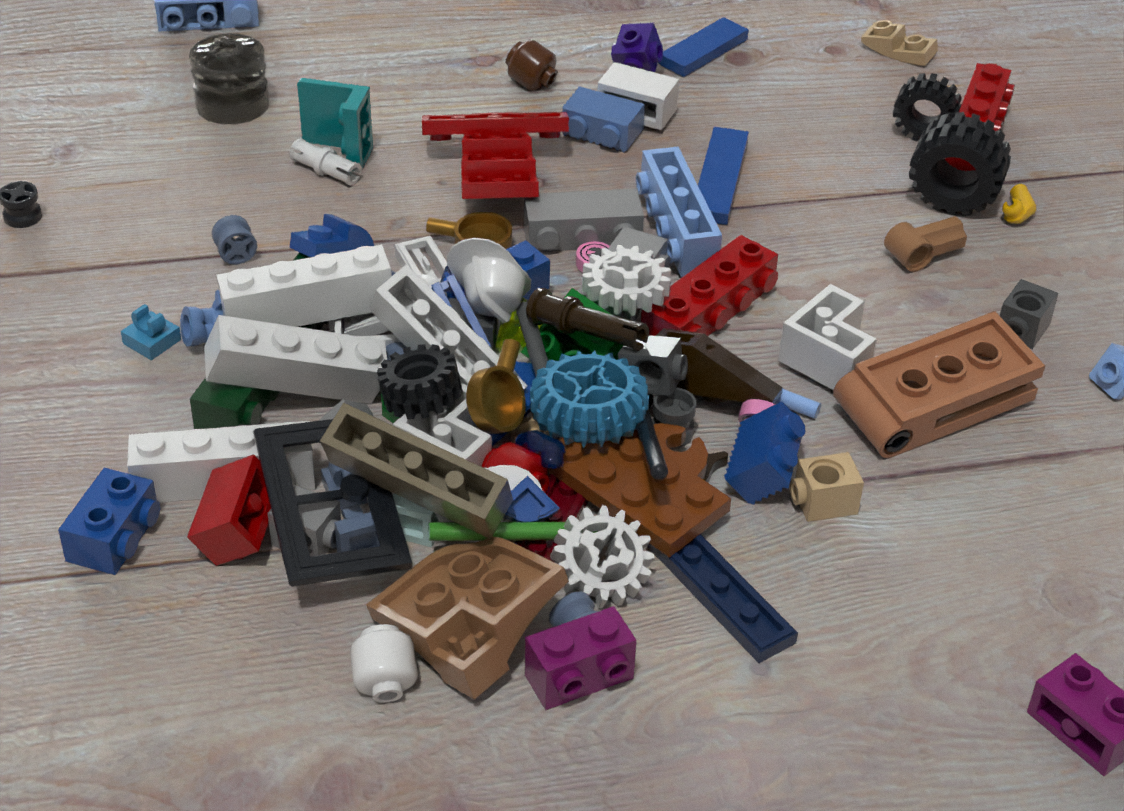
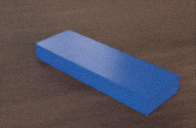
M722 17L663 51L662 61L658 62V64L685 77L746 41L749 29Z

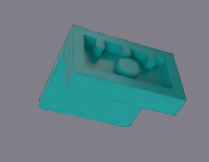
M300 78L297 88L302 139L312 144L341 148L342 155H346V159L359 163L363 169L373 150L370 87Z

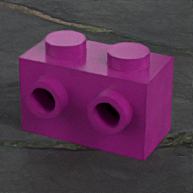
M615 606L525 637V677L546 711L634 679L637 640Z
M1074 653L1036 681L1027 713L1101 775L1106 776L1124 762V691L1109 680L1099 669L1093 667L1077 653Z

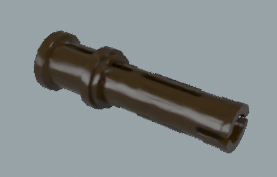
M538 288L530 295L527 302L526 316L528 321L534 325H542L544 323L552 325L563 334L578 331L630 347L636 351H640L644 347L643 343L636 342V339L645 343L648 341L649 328L645 323H638L584 307L583 303L573 296L561 298L554 296L549 289Z

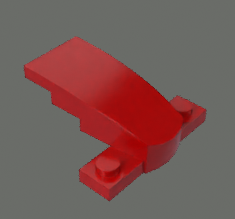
M489 112L422 115V135H430V140L448 141L452 139V135L464 134L461 159L462 199L539 197L536 159L532 154V138L528 133H539L540 138L561 137L560 132H569L567 112Z

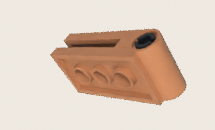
M993 311L855 364L854 370L844 375L837 382L833 390V396L879 454L884 458H891L1035 400L1038 388L1032 381L1042 377L1045 365L997 312Z

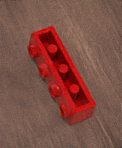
M977 63L959 112H965V117H971L972 114L980 115V121L986 122L990 120L995 124L993 129L995 131L1000 130L1002 123L1005 121L1015 84L1009 83L1012 70L1002 68L993 63ZM956 157L945 158L947 163L956 169L963 171L976 170L969 162Z
M739 235L672 284L669 296H664L662 306L652 303V311L649 313L641 309V323H645L648 326L649 335L656 336L663 328L703 333L709 336L715 330L722 329L727 321L740 311H745L763 293H768L773 289L778 279V272L776 271L778 254L743 235Z

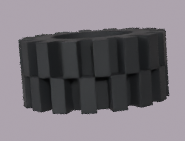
M925 73L918 75L917 80L913 76L908 79L907 84L904 83L893 106L895 107L893 118L897 117L895 121L897 128L904 125L902 134L907 136L909 132L913 133L911 140L918 141L919 136L922 135L924 129L927 130L928 125L933 120L939 122L940 117L945 114H949L954 118L956 112H959L962 105L960 104L962 100L961 94H956L957 87L955 84L947 87L949 79L943 77L940 82L936 80L938 74L931 73L930 78L926 79ZM918 100L931 101L940 108V114L937 116L923 115L915 108L914 103Z
M425 344L418 345L417 350L411 351L410 347L403 348L404 354L400 355L394 352L390 355L391 361L384 359L381 363L382 368H378L377 378L386 410L389 413L394 412L396 417L401 418L406 414L407 419H414L416 414H421L423 419L428 418L431 411H435L438 415L444 412V405L451 408L455 404L454 399H459L461 396L460 390H462L456 359L454 354H450V350L445 347L440 350L439 345L432 344L429 349H426Z

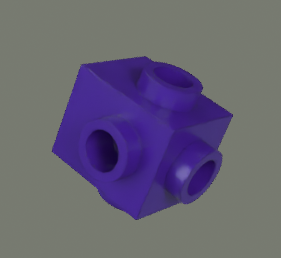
M654 22L622 24L617 41L611 48L613 63L616 62L655 73L658 62H661L663 58V46Z

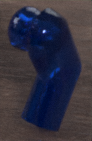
M538 430L523 432L517 436L515 444L535 453H541L543 468L560 469L563 467V454H566V449L561 441Z

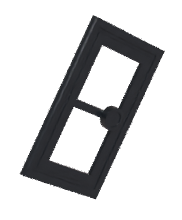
M333 419L257 428L253 431L289 586H300L412 569V560L392 492L367 481L360 475H348L341 480L339 490L295 495L283 447L320 443L321 438ZM367 498L380 546L310 556L298 505L342 499L350 502H359Z

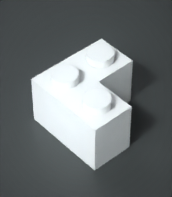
M832 284L828 285L783 323L778 361L834 390L837 382L844 375L854 370L855 364L874 357L877 339L860 330L865 301Z
M461 383V396L459 399H454L455 404L451 408L444 405V412L437 415L435 411L429 412V417L423 419L421 414H416L414 419H407L406 414H404L393 423V426L479 466H482L484 458L492 450V436L480 430L469 414L466 402L467 385Z

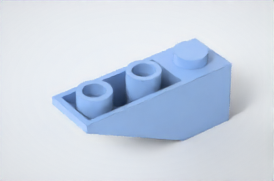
M155 0L159 32L259 26L258 0Z

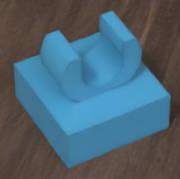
M145 304L132 312L131 318L133 323L121 330L122 343L150 360H153L181 340L180 327L166 320L161 313L149 312V308Z

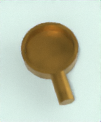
M474 212L463 216L457 222L429 217L427 221V232L455 237V244L465 239L481 238L498 243L505 249L510 248L512 245V225L509 220L496 213Z
M513 339L504 340L497 366L477 371L473 374L467 386L466 402L469 414L477 427L488 434H499L516 429L522 422L525 414L526 400L524 390L518 377L513 373L521 345Z

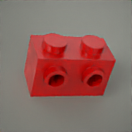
M254 454L212 470L187 538L216 566L259 552L269 523L268 512L271 510L260 460Z

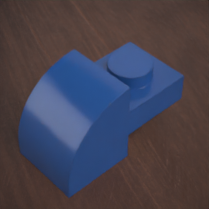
M324 214L323 226L311 225L308 227V231L291 232L290 239L291 249L309 257H315L324 253L332 254L354 250L361 246H374L372 237L364 228L332 214Z

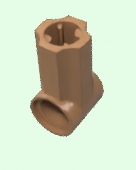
M956 216L917 228L908 222H901L892 227L886 234L884 246L908 271L917 272L925 268L934 256L965 247L967 235L963 228V222Z

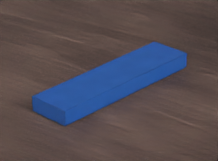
M721 127L713 128L698 187L717 224H728L748 143L749 131Z

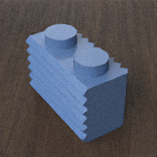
M578 86V89L575 90V93L572 94V97L566 101L562 108V112H567L569 117V132H562L564 136L569 135L571 138H577V140L582 138L583 141L595 142L596 145L601 143L603 147L607 146L610 149L614 147L616 150L621 149L623 153L628 150L644 128L645 104Z

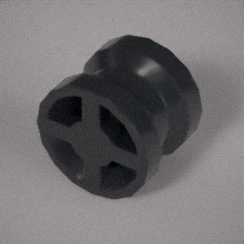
M16 181L8 183L0 189V204L4 207L2 215L4 222L8 226L26 228L41 220L42 211L40 205L36 202L39 196L34 184L27 181Z

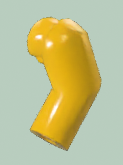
M1017 184L1012 187L1010 196L1014 204L1008 206L1007 202H1005L1002 206L1004 219L1008 223L1020 224L1036 212L1037 207L1026 185Z

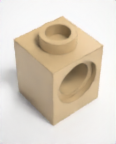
M849 452L798 459L796 476L790 482V494L793 503L800 505L807 522L857 515L864 482Z

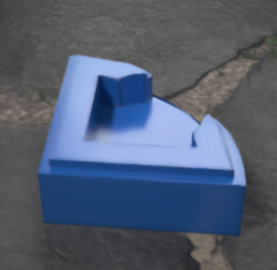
M526 476L511 490L513 501L503 518L512 522H542L558 513L560 508Z

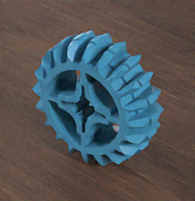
M595 350L592 354H582L580 351H577L576 355L571 357L561 354L559 361H547L546 368L537 370V376L532 380V387L530 388L531 412L533 413V419L539 424V430L549 431L551 439L563 437L566 445L572 442H580L583 448L587 443H596L602 448L605 441L619 444L621 436L632 437L634 429L645 419L646 410L649 408L646 377L640 375L639 367L629 366L626 358L615 360L612 353L605 356L597 355Z

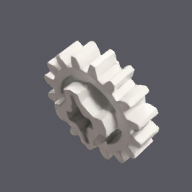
M617 245L615 252L602 248L601 257L591 254L589 256V263L583 264L582 292H587V298L593 302L599 300V306L603 309L609 306L613 307V312L616 315L621 311H628L631 316H634L638 308H642L649 313L652 311V303L662 306L664 296H669L671 269L665 267L664 258L653 259L654 251L649 250L644 254L639 253L638 246L624 249L622 245Z
M605 505L601 506L597 516H594L588 507L583 508L579 520L570 515L564 524L565 529L558 530L554 539L558 546H554L550 555V559L560 562L559 565L565 569L569 582L563 590L568 593L577 588L589 596L596 597L598 608L604 607L608 597H611L617 606L622 605L626 598V593L634 598L642 588L640 583L645 584L650 577L651 571L647 567L650 566L654 559V553L643 551L651 541L650 536L638 537L636 534L641 523L638 520L629 525L623 522L625 518V511L620 510L615 517H611ZM607 546L606 559L599 568L597 567L600 559L598 555L603 547Z

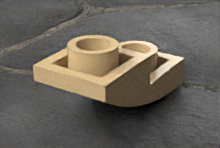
M889 20L874 22L861 36V42L870 49L891 59L914 65L926 66L938 51L937 39L925 38L923 35H910L906 37L905 24H893Z

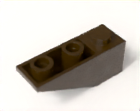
M663 328L656 335L681 338L682 354L687 356L688 370L686 378L679 382L677 388L685 389L693 395L702 396L703 400L711 403H723L727 400L745 402L750 399H760L775 404L782 394L783 387L703 333ZM651 362L652 365H654L657 368H660L657 364Z

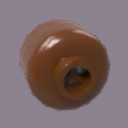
M530 39L525 42H517L506 57L505 63L508 66L507 72L509 77L529 91L537 90L542 86L548 88L558 74V70L555 69L557 62L555 54L535 40Z

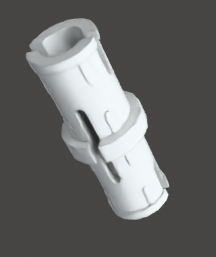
M301 138L295 140L291 146L302 151L299 154L290 150L291 160L314 168L315 173L318 175H330L350 186L356 184L360 178L350 172L353 170L361 173V165L338 156L337 152L329 147L320 148Z

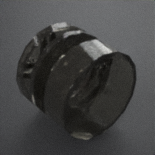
M223 33L202 39L191 48L189 60L192 67L191 76L194 80L195 108L201 117L218 124L236 125L250 122L263 115L269 106L268 81L265 78V49L261 42L253 37L242 34Z

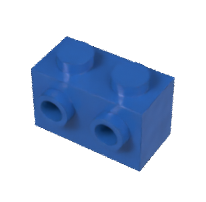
M104 467L58 529L65 562L116 575L126 559L133 557L137 550L138 542L148 527H153L158 520L160 503L156 499L154 481Z

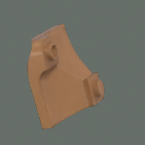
M492 537L491 539L486 538L483 541L452 544L433 552L367 603L366 606L373 620L379 624L394 625L398 627L399 631L409 635L414 644V650L441 675L443 682L475 700L510 670L507 662L521 636L546 603L569 581L563 566L511 541Z

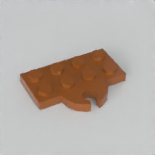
M653 424L668 467V475L661 481L654 480L650 475L637 430H634L632 437L621 436L619 444L605 441L602 448L596 443H587L584 448L580 442H572L566 445L563 437H560L538 452L546 461L550 474L564 482L598 508H601L602 505L607 506L611 517H615L620 510L625 511L623 522L629 525L638 520L641 524L636 534L638 536H650L651 541L649 544L669 558L730 512L731 498L704 480L708 452L703 440L700 437L693 439L691 447L683 452H676L670 449L681 446L685 442L686 428L678 425Z

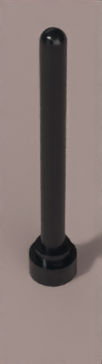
M648 394L649 408L646 410L645 419L636 426V430L650 475L654 480L661 481L667 477L668 467L649 413L653 403V394Z

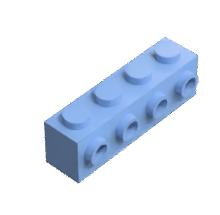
M679 147L643 150L641 172L636 173V188L638 194L645 197L648 216L655 219L657 236L667 239L666 252L667 256H670V263H675L680 276L683 277L721 249L722 233Z

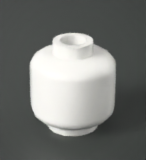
M389 624L368 627L352 643L350 648L353 683L359 692L373 696V700L376 702H392L400 699L403 696V691L414 685L418 676L414 644L411 637L399 631L398 627Z

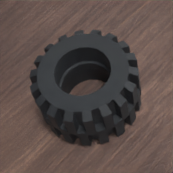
M956 112L954 118L949 114H945L940 117L939 122L933 120L928 125L927 130L924 129L909 164L911 166L909 179L914 180L912 188L915 193H922L920 199L925 204L931 202L934 204L933 209L939 212L942 208L948 210L950 215H956L957 211H961L963 216L971 215L973 209L981 212L986 209L987 204L992 205L998 193L1000 194L1011 163V156L1009 155L1011 148L1009 142H1003L1005 134L1002 130L995 131L993 129L995 124L990 120L986 122L980 121V115L972 114L971 117H965V112ZM956 157L969 162L976 170L963 171L956 169L947 163L944 158Z

